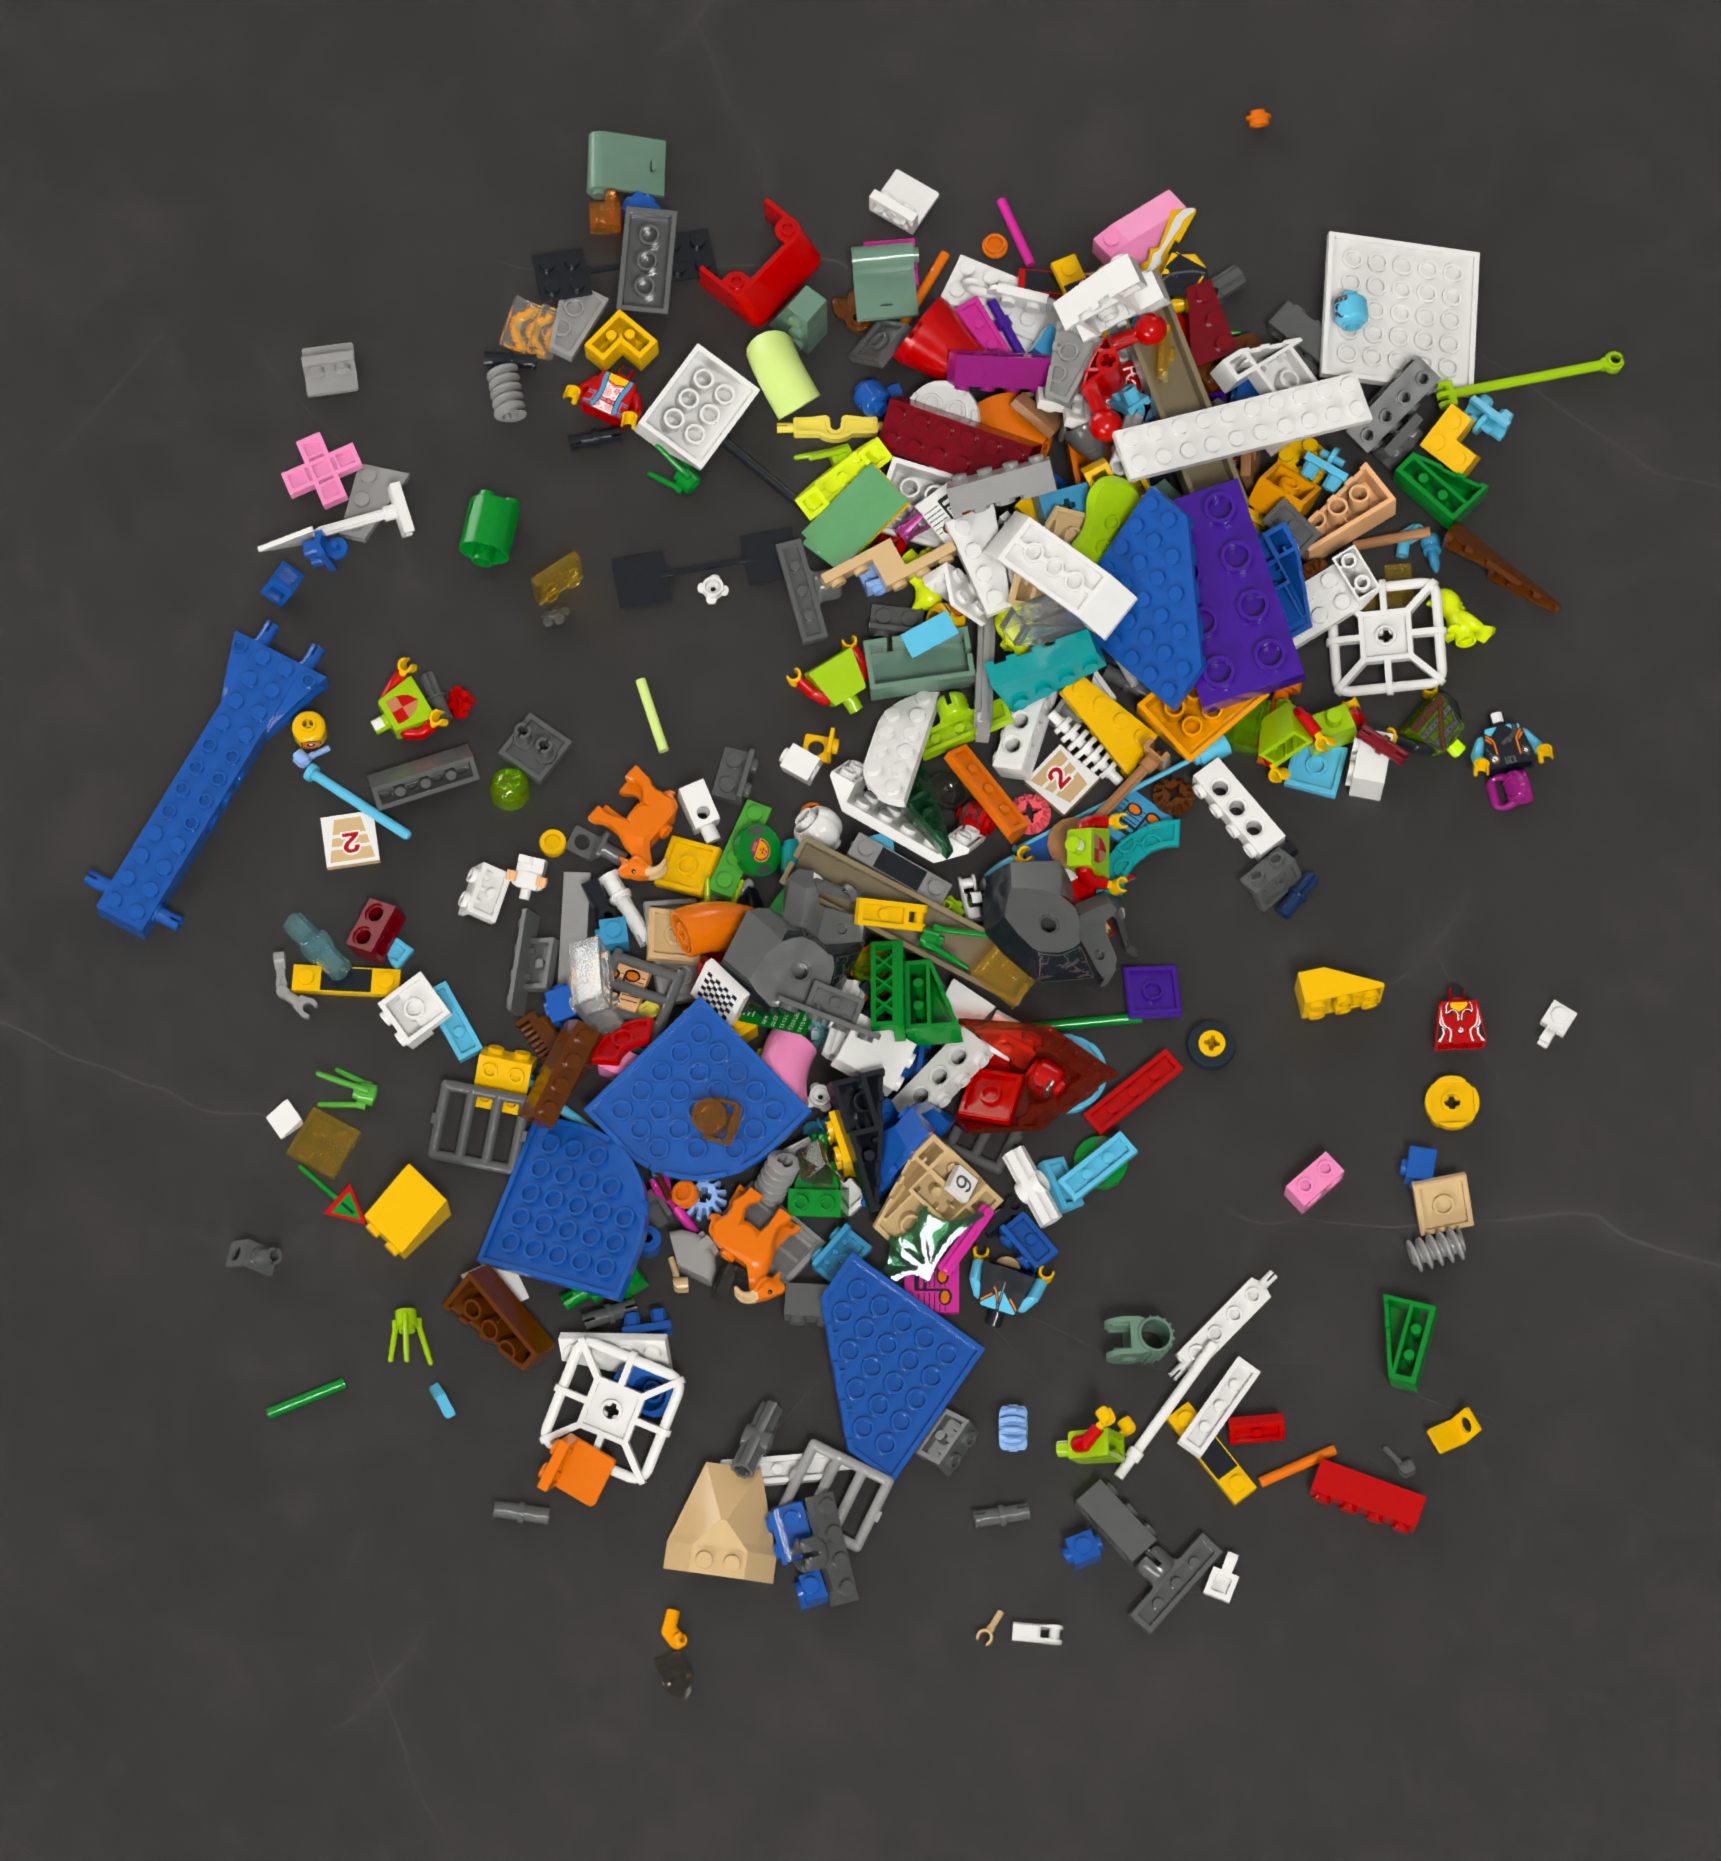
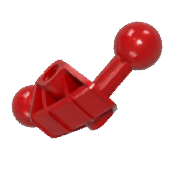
M1147 312L1140 315L1134 323V328L1110 337L1109 334H1106L1099 346L1094 349L1088 367L1084 370L1085 376L1080 390L1092 412L1089 421L1090 433L1098 441H1113V432L1121 430L1123 426L1119 414L1112 409H1108L1102 398L1119 392L1126 385L1125 374L1117 351L1138 342L1146 346H1154L1162 342L1167 333V325L1165 320L1157 313Z

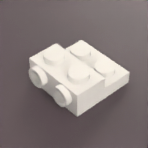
M421 971L377 1003L382 1009V1012L379 1013L381 1018L388 1026L392 1024L397 1030L394 1034L396 1039L403 1047L408 1045L411 1049H414L433 1035L434 1032L432 1030L453 1015Z

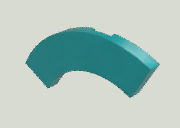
M1180 819L1148 824L1146 827L1130 833L1120 841L1109 855L1108 880L1112 881L1119 877L1128 879L1134 867L1146 856L1166 848H1179ZM1125 883L1119 884L1121 889H1124ZM1108 888L1106 890L1096 889V895L1103 892L1112 895ZM1122 893V894H1119V895H1112V896L1123 897V893Z

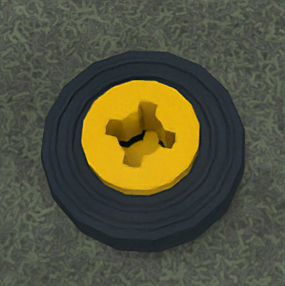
M1205 1022L1198 1025L1191 1032L1187 1042L1188 1054L1192 1062L1205 1070H1218L1225 1067L1232 1060L1236 1050L1235 1038L1232 1032L1226 1026L1217 1022Z

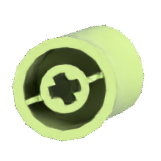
M778 330L766 331L757 335L749 343L746 357L766 399L779 420L820 396L799 357L791 336Z

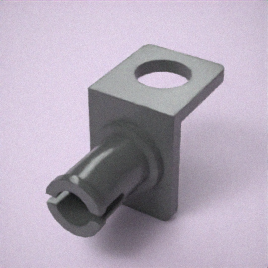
M579 825L574 827L565 845L567 850L589 862L602 857L618 867L621 866L618 858L623 857L626 859L628 852L608 843L609 832L606 831L599 837ZM578 835H584L588 838L589 846L587 849L581 850L576 847L575 838Z
M250 1239L233 1241L229 1250L226 1267H246L263 1275L272 1276L275 1265L280 1263L282 1259V1253L278 1248H270ZM240 1248V1249H241L240 1255H239V1257L235 1260V1259H234L235 1253H236L237 1249Z

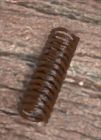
M660 1173L655 1176L656 1181H658L657 1183L661 1188L660 1190H662L665 1201L671 1200L670 1191H668L666 1182H664L665 1180Z

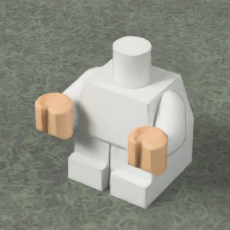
M519 854L516 871L507 869L505 878L510 880L516 887L521 888L520 899L529 901L531 891L538 892L546 888L548 878H545L548 861Z

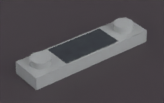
M860 832L846 855L848 858L939 905H942L952 887V884Z

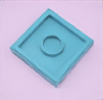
M1340 746L1329 750V752L1312 757L1309 748L1305 747L1291 757L1288 766L1290 778L1284 781V786L1335 799L1348 748Z

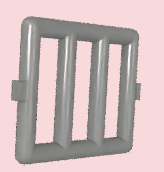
M812 1439L809 1441L796 1470L792 1469L788 1478L790 1482L778 1506L793 1501L816 1452L830 1458L831 1461L814 1495L829 1491L841 1464L856 1471L838 1508L841 1527L865 1478L868 1477L880 1483L881 1485L855 1538L853 1539L843 1534L846 1548L859 1552L874 1523H878L882 1515L880 1510L894 1484V1479L816 1439Z

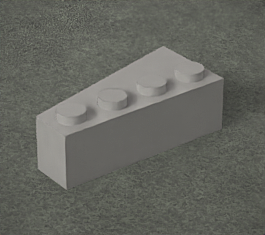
M1037 454L1028 457L1027 462L1018 464V460L1003 463V468L993 470L992 466L976 470L977 474L967 476L966 473H959L951 476V480L947 481L946 491L954 520L963 518L962 512L968 510L977 514L986 511L985 509L990 508V504L995 503V506H1005L1015 502V497L1020 496L1021 500H1026L1057 491L1050 456L1044 457L1043 454Z

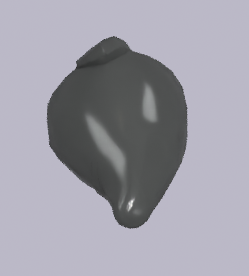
M1089 423L1074 430L1064 427L1063 424L1058 435V442H1062L1065 439L1076 452L1087 457L1092 462L1105 457L1106 442L1098 441L1091 435Z

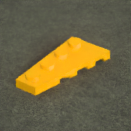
M1085 677L1069 686L1063 687L1059 691L1061 697L1079 720L1082 719L1087 725L1091 735L1095 736L1106 750L1105 753H1109L1110 759L1114 760L1120 767V772L1124 777L1128 778L1144 757L1143 744L1150 737L1155 740L1158 735Z

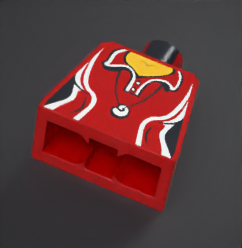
M1462 987L1449 988V1001L1439 1002L1437 1008L1433 1051L1485 1049L1487 1036L1478 1002L1476 1000L1465 1001L1464 988Z

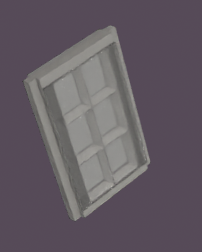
M753 1180L745 1187L746 1190L750 1187L754 1189ZM761 1201L758 1204L750 1205L746 1209L744 1220L750 1222L761 1231L769 1224L779 1208L788 1213V1210L781 1204L776 1207H769ZM728 1207L723 1211L721 1216H724L726 1214ZM792 1216L790 1221L799 1225L802 1229L796 1235L788 1237L781 1244L767 1275L772 1278L778 1272H781L780 1281L785 1286L786 1282L792 1283L812 1261L811 1258L817 1249L826 1245L823 1239L795 1216Z

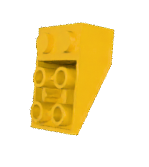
M1322 967L1298 972L1294 990L1301 1018L1317 1020L1323 1018L1328 1013L1335 1012L1336 1015L1350 1012L1352 1008L1370 1009L1376 1007L1377 1003L1381 1001L1385 986L1383 982Z

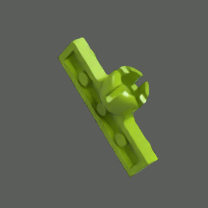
M957 691L949 692L951 704H947L945 695L938 699L936 709L940 717V723L932 727L920 763L975 740L974 709H970L963 693ZM1001 698L993 701V720L990 733L1015 722L1010 708Z

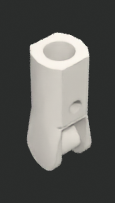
M971 874V877L961 879V876L957 877L965 918L974 923L982 922V907L970 908L967 902V894L964 893V889L968 888L978 891L975 875Z
M1013 1622L1012 1641L1061 1645L1060 1631L1063 1630V1626ZM1041 1630H1049V1637L1041 1638Z

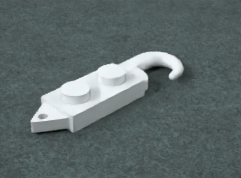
M966 278L962 282L963 288L968 293L990 300L996 298L998 303L1006 308L1017 307L1025 309L1031 314H1046L1048 311H1056L1053 304L1055 300L1049 298V294L1003 283L984 288L973 285L980 283V280L977 278Z

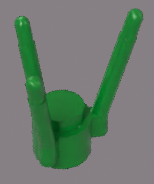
M656 444L655 448L678 470L674 475L676 483L651 471L647 475L673 488L678 494H681L683 491L687 494L691 493L701 481V478L698 476L699 474L689 464L679 459L684 466L682 467L660 444Z
M935 923L933 929L926 926L918 946L935 952L958 967L968 971L970 969L968 965L941 949L945 941V937L941 934L949 933L987 938L988 936L985 932L943 927Z

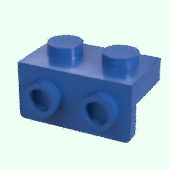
M1024 1211L1007 1225L1002 1224L999 1227V1241L1007 1250L1012 1249L1016 1253V1260L1024 1270L1029 1269L1035 1274L1041 1266H1045L1059 1254L1057 1248Z

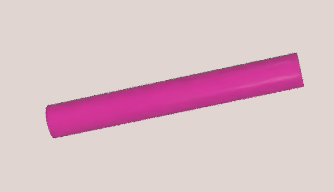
M1002 197L996 203L1027 268L1035 265V260L1006 198Z

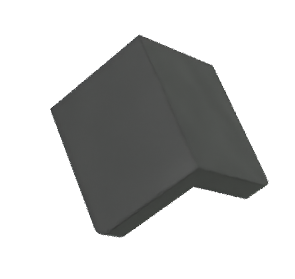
M652 1188L647 1191L650 1210L649 1226H653L658 1230L673 1221V1214L666 1202L652 1193Z

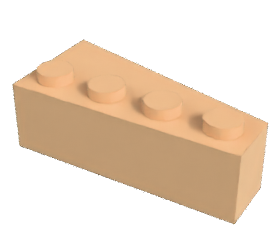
M1367 462L1360 467V470L1353 477L1351 476L1344 483V486L1335 495L1333 494L1327 500V503L1319 511L1317 510L1308 519L1322 535L1301 555L1306 563L1316 558L1319 560L1323 559L1396 514V498Z

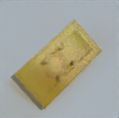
M1166 324V336L1159 343L1158 383H1168L1169 362H1174L1175 346H1170L1171 324Z

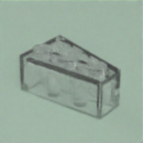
M1045 594L1012 606L999 626L1014 646L1044 645L1045 642H1054L1055 639L1087 629L1080 619Z
M598 935L570 944L567 964L570 969L568 984L572 995L569 998L572 1011L578 1013L585 1024L599 1031L602 1035L615 1031L622 1027L621 1024L624 1023V1020L618 1016L615 1007L620 1004L619 996H613L611 982L615 981L609 949Z

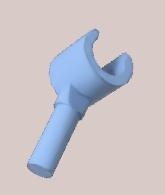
M327 745L309 754L302 748L298 749L293 754V762L300 768H306L313 759L331 751L330 747Z

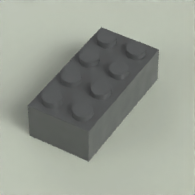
M626 206L617 311L620 309L626 314L669 318L678 211Z

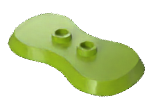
M1109 475L1098 479L1088 492L1083 528L1070 546L1095 564H1098L1139 504L1140 493L1138 488L1132 482L1128 483L1127 479L1119 476Z

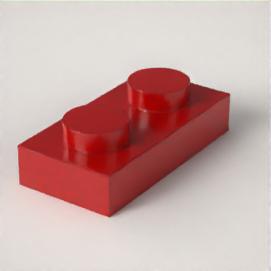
M1283 1413L1228 1418L1230 1445L1285 1440Z

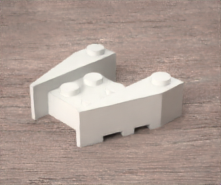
M1128 253L1119 254L1110 260L1111 263L1099 269L1053 304L1065 330L1068 331L1076 326L1083 342H1087L1101 336L1104 331L1115 325L1118 328L1127 325L1126 319L1136 315L1140 316L1147 312L1154 313L1172 303L1159 275L1152 270L1141 272L1135 258Z
M1301 337L1284 340L1282 343L1272 345L1268 343L1256 348L1249 349L1247 347L1239 349L1223 359L1210 372L1225 394L1248 379L1260 395L1318 381L1295 350L1303 341ZM1291 443L1267 448L1266 451L1272 457Z

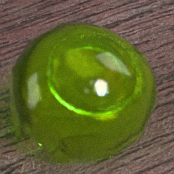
M515 768L498 770L490 781V793L493 803L502 810L513 811L522 808L530 798V785L527 776Z
M869 947L867 951L860 953L852 969V974L858 981L862 982L866 979L871 984V955ZM889 950L877 951V956L883 960L892 954ZM884 969L877 977L885 981L891 973Z

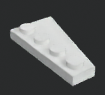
M994 503L990 505V508L985 509L986 511L977 514L970 512L963 515V518L945 522L946 530L957 549V554L986 618L1007 611L1012 607V604L1007 603L1010 592L1005 568L983 553L999 532Z
M560 1332L558 1338L562 1361H568L571 1350L576 1342H578V1338L585 1335L586 1337L597 1338L629 1352L632 1350L639 1353V1356L673 1370L667 1334ZM591 1348L599 1369L618 1372V1370L625 1367L626 1362ZM582 1353L578 1364L588 1366Z

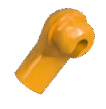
M667 1609L661 1634L670 1647L681 1649L687 1644L688 1639L677 1627L680 1612L674 1609Z

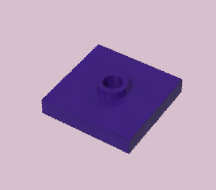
M1176 965L1123 967L1122 974L1128 1019L1177 1018L1182 1016Z

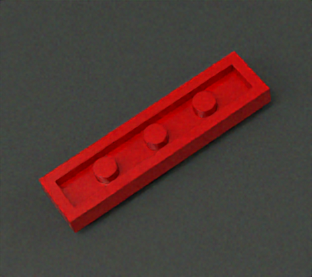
M1165 1048L1083 1114V1118L1099 1136L1104 1135L1183 1072V1067Z

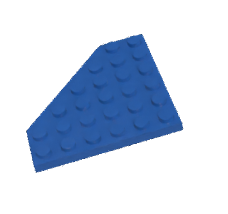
M1150 486L1097 564L1133 593L1138 600L1106 641L1091 630L1090 632L1098 640L1101 648L1171 709L1178 710L1207 667L1206 656H1203L1202 641H1204L1202 619H1199V582L1196 581L1194 567L1197 566L1195 544H1192L1191 536L1193 520L1190 515L1157 487ZM1066 610L1064 615L1081 630L1087 629L1080 619Z
M852 1252L819 1298L846 1451L859 1461L891 1476L895 1481L985 1348Z

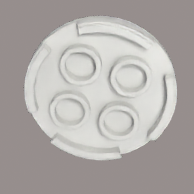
M946 380L927 383L910 397V399L981 423L980 410L973 395L969 391L954 389V386Z

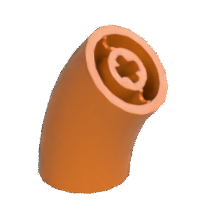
M1001 393L988 397L978 403L982 424L1041 443L1040 454H1043L1044 457L1047 456L1053 437L1048 439L1010 406L1013 400L1019 396L1018 393Z
M725 901L699 902L672 910L670 912V921L678 944L683 952L692 958L706 953L727 952L746 914L743 911L755 908Z

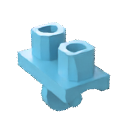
M1134 384L1125 385L1122 390L1112 394V399L1107 401L1111 409L1122 412L1123 417L1126 414L1131 416L1135 412L1144 416L1145 407L1143 404L1148 405L1151 403L1149 396L1138 392Z
M1486 394L1480 397L1473 395L1464 411L1477 421L1472 429V433L1478 435L1483 431L1500 442L1511 424L1513 414L1507 409L1497 412L1492 408L1494 404L1492 398Z
M1335 447L1332 452H1329L1323 448L1319 455L1327 459V461L1309 451L1304 457L1305 464L1301 471L1303 477L1313 482L1319 471L1325 473L1328 476L1322 484V488L1332 494L1349 479V474L1333 466V464H1336L1342 468L1346 462L1338 457L1341 449Z

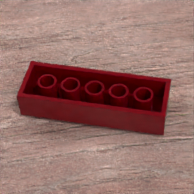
M904 396L890 398L879 437L890 453L953 475L966 473L967 476L977 474L976 470L992 466L993 470L1003 468L1002 464L1008 461L1018 460V464L1027 462L1028 457L1040 454L1042 448L1041 443Z

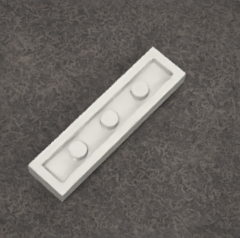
M1238 1356L1177 1444L1200 1459L1261 1371Z

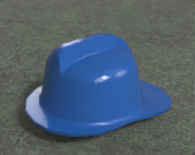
M634 1366L626 1386L645 1393L670 1381ZM624 1367L618 1370L613 1377V1381L619 1382ZM673 1388L646 1399L641 1413L650 1417H662Z

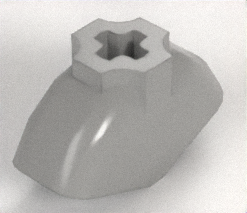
M686 1230L669 1231L679 1271L703 1284L712 1286L716 1276V1256L719 1255L720 1251L711 1238L703 1231L699 1234Z

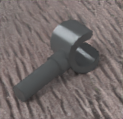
M1387 1445L1382 1449L1396 1465L1401 1478H1408L1415 1474L1416 1468L1411 1459L1402 1462Z

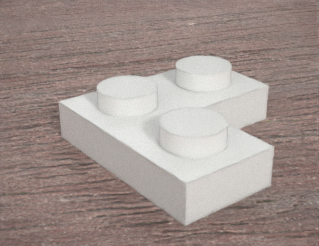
M1037 387L1035 394L1037 409H1042L1045 412L1055 411L1063 413L1064 427H1069L1073 430L1089 423L1091 410L1082 393H1077L1070 407L1067 408L1046 399L1044 394L1045 387Z

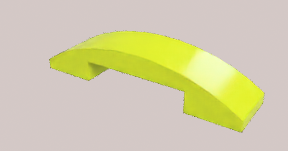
M876 437L829 468L794 500L811 521L855 479L864 466L867 467L870 463H875L880 469L892 460L893 456L881 440Z

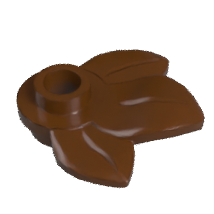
M854 288L849 292L847 298H833L832 308L835 316L845 321L846 327L851 332L861 334L870 327L872 321L857 322L854 320L857 318Z

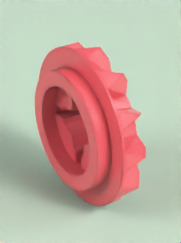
M1026 793L1014 799L1013 803L1022 814L1026 812L1027 805L1031 807L1032 811L1038 812L1034 814L1033 823H1031L1028 815H1024L1030 825L1023 834H1037L1048 826L1051 819V808L1047 804L1046 799H1042L1037 794Z

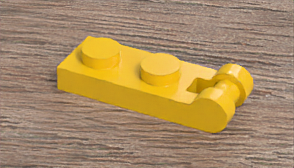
M856 898L854 925L923 932L926 928L924 914H927L928 905ZM910 912H914L913 922H909Z

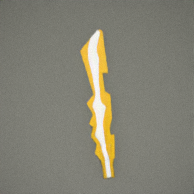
M1195 208L1171 210L1159 247L1149 249L1148 260L1141 264V272L1158 268L1161 274L1170 256L1169 250L1174 241L1180 243L1196 214Z

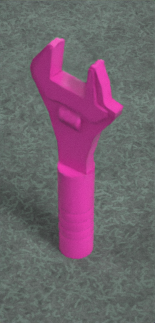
M663 1176L665 1180L664 1182H666V1185L668 1187L667 1189H669L668 1191H670L671 1194L672 1188L670 1180L668 1177ZM650 1179V1185L653 1188L652 1193L665 1201L666 1199L658 1183L654 1179ZM672 1199L665 1201L669 1204L671 1210L686 1231L694 1233L699 1231L685 1209L678 1207Z

